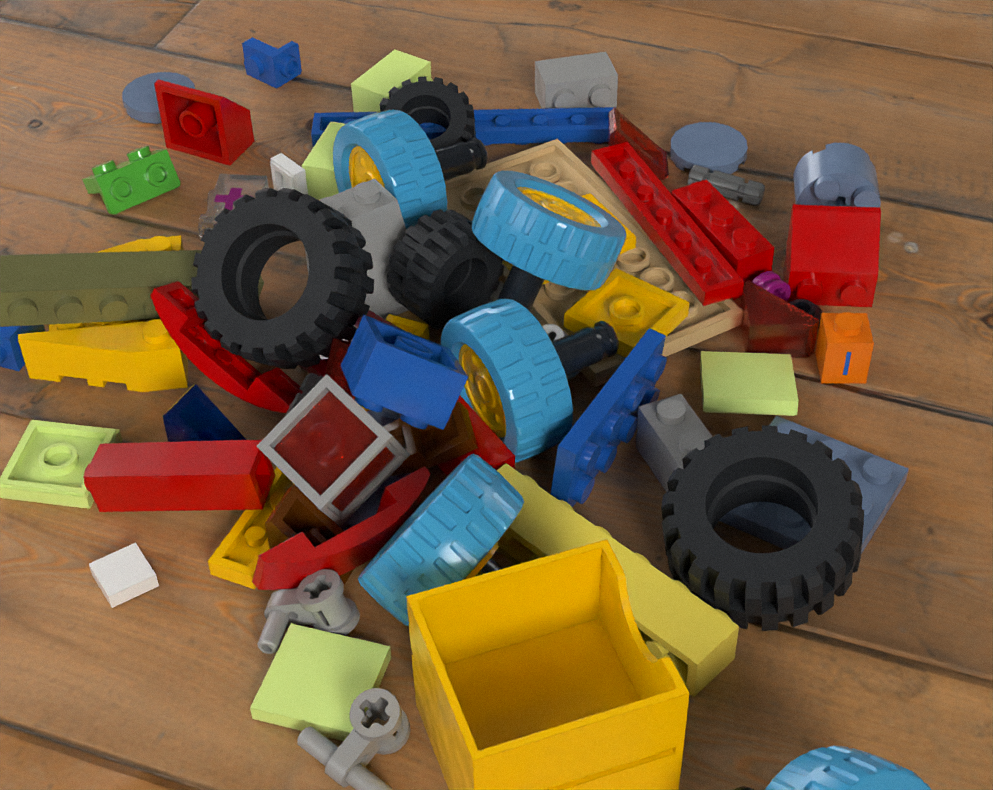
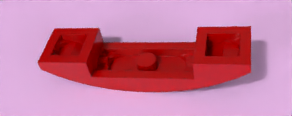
M179 281L154 288L150 296L163 325L180 350L204 375L230 394L245 402L270 411L287 413L296 394H302L303 392L295 381L278 367L261 374L243 357L232 354L222 348L220 341L212 339L205 330L204 319L198 317L194 303L199 298Z
M424 466L385 487L375 515L316 547L301 532L260 554L254 572L253 584L258 590L297 588L308 575L319 570H334L340 576L361 566L377 554L390 537L417 509L431 473Z

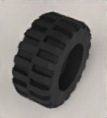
M272 188L258 190L255 193V198L247 194L233 202L235 206L233 210L230 211L224 208L215 217L218 223L213 230L207 228L201 241L205 242L201 254L197 252L195 254L193 266L198 269L197 277L191 278L192 293L199 295V300L195 301L194 306L198 317L207 320L204 323L205 330L212 339L220 341L221 347L230 353L281 369H295L298 365L307 368L319 364L321 361L320 355L328 358L333 357L341 351L340 341L343 339L351 341L357 330L354 326L359 316H367L370 308L369 305L364 304L366 294H373L374 279L367 276V270L373 268L371 253L362 249L366 245V240L359 230L352 227V221L344 214L308 194L304 195L295 189L282 188L276 191ZM302 241L309 259V276L305 290L298 302L289 311L279 317L268 320L262 311L258 296L261 272L269 258L277 250L289 243Z
M762 425V431L748 432V426L732 429V436L722 438L721 434H717L704 441V450L692 449L682 459L683 469L678 467L673 470L667 482L668 492L663 495L661 511L665 552L673 579L682 582L692 594L712 608L725 612L742 629L748 628V622L762 624V631L778 630V623L790 621L791 626L796 627L808 622V613L812 610L817 615H822L834 606V594L838 597L844 596L852 584L853 573L858 571L863 538V497L859 484L851 480L852 471L844 460L837 458L832 461L833 450L818 440L814 444L807 442V434L792 429L789 434L780 433L777 426ZM753 502H771L788 507L804 518L811 527L809 533L798 543L773 553H752L740 550L721 539L713 529L729 511Z

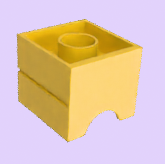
M607 539L406 596L410 643L413 652L412 666L416 706L449 790H679L690 693L672 659L669 656L657 659L645 644L630 605L624 570Z

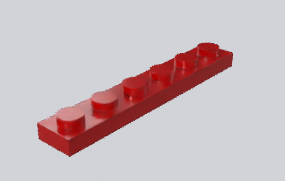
M628 142L592 150V166L703 306L743 295V279Z

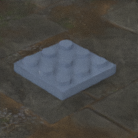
M776 416L769 426H777L780 433L789 434L792 429L807 434V442L814 444L817 440L821 441L833 450L832 461L840 458L844 460L852 471L851 480L859 484L863 497L862 554L904 486L909 468ZM753 502L741 505L729 511L719 520L783 549L798 543L811 530L809 524L798 513L788 507L771 502Z

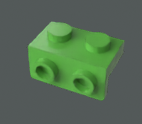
M149 146L128 152L127 157L129 160L115 165L114 160L96 165L91 168L93 175L82 179L88 194L100 193L109 214H117L181 185L167 149L150 151Z

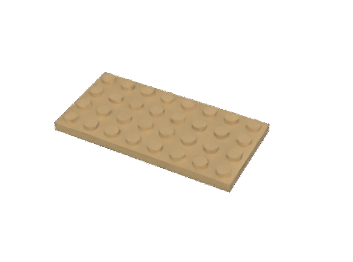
M558 139L488 163L483 169H474L471 173L445 181L447 209L454 210L471 221L487 185L493 175L499 171H515L535 176L561 186L579 196L591 193L636 236V248L619 254L612 271L616 268L689 302L688 317L665 338L662 355L665 357L742 325L743 310L731 299L706 306L701 304L611 188ZM505 266L503 275L498 280L505 283L510 272ZM548 282L542 285L530 312L539 321L541 326L554 324L565 331L567 335L571 334L573 331L564 327V313L590 290L573 289ZM617 353L612 357L605 356L600 362L582 369L581 372L597 387L608 382L626 357Z

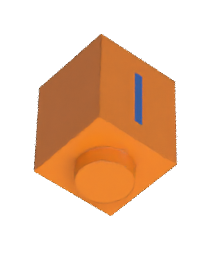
M843 312L821 314L815 350L821 384L866 383L874 346L867 313Z

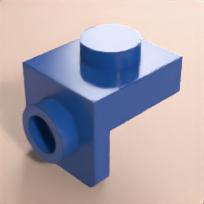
M253 37L242 43L244 66L247 75L277 89L301 74L298 43L290 41L279 49Z

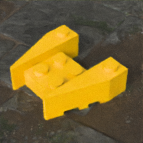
M181 235L170 237L155 236L149 239H138L94 253L184 250ZM161 319L150 321L132 320L50 324L49 331L18 334V342L29 378L61 382L63 377L66 376L87 379L88 386L105 387L107 382L126 384L127 390L137 392L188 388V358L171 338Z

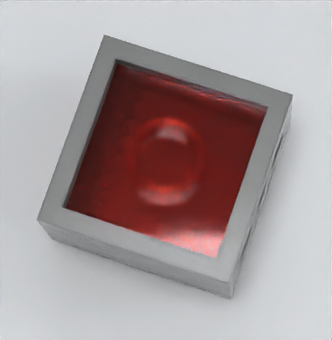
M327 374L257 445L324 514L340 527L410 456L386 429Z

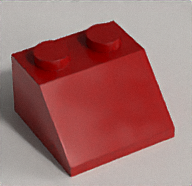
M160 79L154 83L166 148L231 166L255 142L249 109L215 94Z
M792 204L783 269L784 281L791 289L787 302L796 299H806L822 306L872 308L879 270L880 207Z

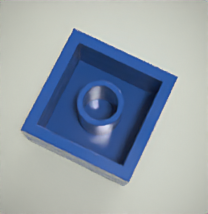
M363 315L341 364V369L350 391L355 396L354 400L359 405L375 412H382L383 408L400 413L399 417L401 420L419 429H426L429 424L444 430L468 379L466 372L449 348L366 315Z

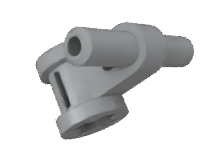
M330 569L319 570L304 578L297 588L280 589L273 592L264 611V616L267 620L257 643L258 648L266 654L276 653L285 629L291 623L300 626L313 625L315 629L344 636L349 634L358 624L360 612L354 601L345 598L343 594L344 584L338 573Z
M372 688L362 692L353 701L350 708V721L354 729L339 747L313 727H307L299 734L297 744L326 766L325 774L343 788L350 785L355 790H393L365 767L376 753L387 755L400 750L406 744L411 729L409 719L401 709L396 697L385 689ZM377 718H380L384 721L389 719L384 726L376 722L372 724L373 721Z

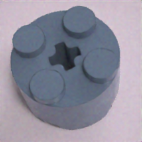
M831 143L825 145V150L814 154L813 150L810 151L798 162L793 177L796 205L880 207L881 201L876 169L869 155L860 147L848 143Z

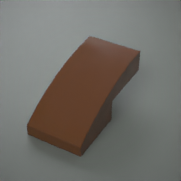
M459 401L456 402L444 430L429 424L426 429H419L407 424L400 418L383 426L410 454L390 476L415 472L424 466L430 468L478 448L468 410Z

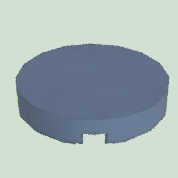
M150 73L138 77L127 84L122 92L123 105L131 118L142 123L159 124L162 122L154 83L160 79L195 89L194 83L188 77L178 73Z
M698 122L686 125L675 132L671 138L670 157L676 167L683 171L684 167L692 169L694 165L710 168L709 173L717 170L732 174L738 170V165H744L747 159V140L741 132L728 125L716 122Z

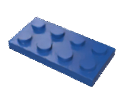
M650 328L646 331L560 442L557 449L550 493L552 496L567 502L572 508L576 502L583 504L593 489L595 477L599 471L606 473L611 467L617 454L618 445L621 441L628 443L637 429L638 407L658 400L660 390L655 388V384L663 373L667 362V357L662 355L666 335Z

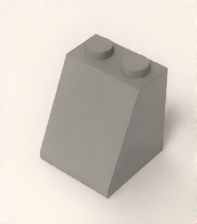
M376 179L359 183L353 188L320 199L319 201L352 221V227L359 230L366 240V245L362 249L371 253L373 268L367 270V276L374 279L373 294H366L364 304L369 305L370 311L384 319L389 314L396 316L408 311L391 295L389 291L391 284L387 282V273L391 270V267L388 266L390 257L396 252L394 248L399 240L402 241L406 235V228L398 200ZM305 249L306 261H307V269H308V276H309V259H308V255H307V252H306V249Z

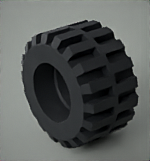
M426 76L418 77V82L411 83L410 79L403 81L401 89L394 86L388 92L389 99L383 98L379 104L380 112L392 109L399 110L411 116L418 124L435 123L444 127L446 131L442 135L430 139L434 150L458 142H467L470 138H476L474 109L472 104H469L468 96L464 91L458 93V86L452 82L447 86L444 85L442 78L435 77L434 81H427Z
M440 209L433 211L430 217L424 215L418 219V223L414 227L411 225L405 231L406 235L402 241L399 240L394 248L396 252L390 257L388 264L391 267V270L387 273V282L391 284L389 291L396 298L397 302L434 329H443L450 319L487 304L491 300L490 297L493 292L498 289L500 284L498 280L504 271V265L501 264L504 259L490 251L476 238L472 231L471 220L454 210L447 209L444 212Z

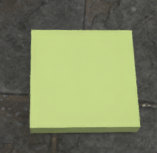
M701 351L700 377L703 412L797 415L799 400L791 354Z
M31 420L0 477V498L90 509L94 499L85 487L83 478L85 469L91 463L100 444L122 443L120 430Z
M291 623L250 707L252 719L300 731L307 727H313L325 737L344 741L354 729L350 721L351 705L362 692L372 688H379L391 660L390 646Z

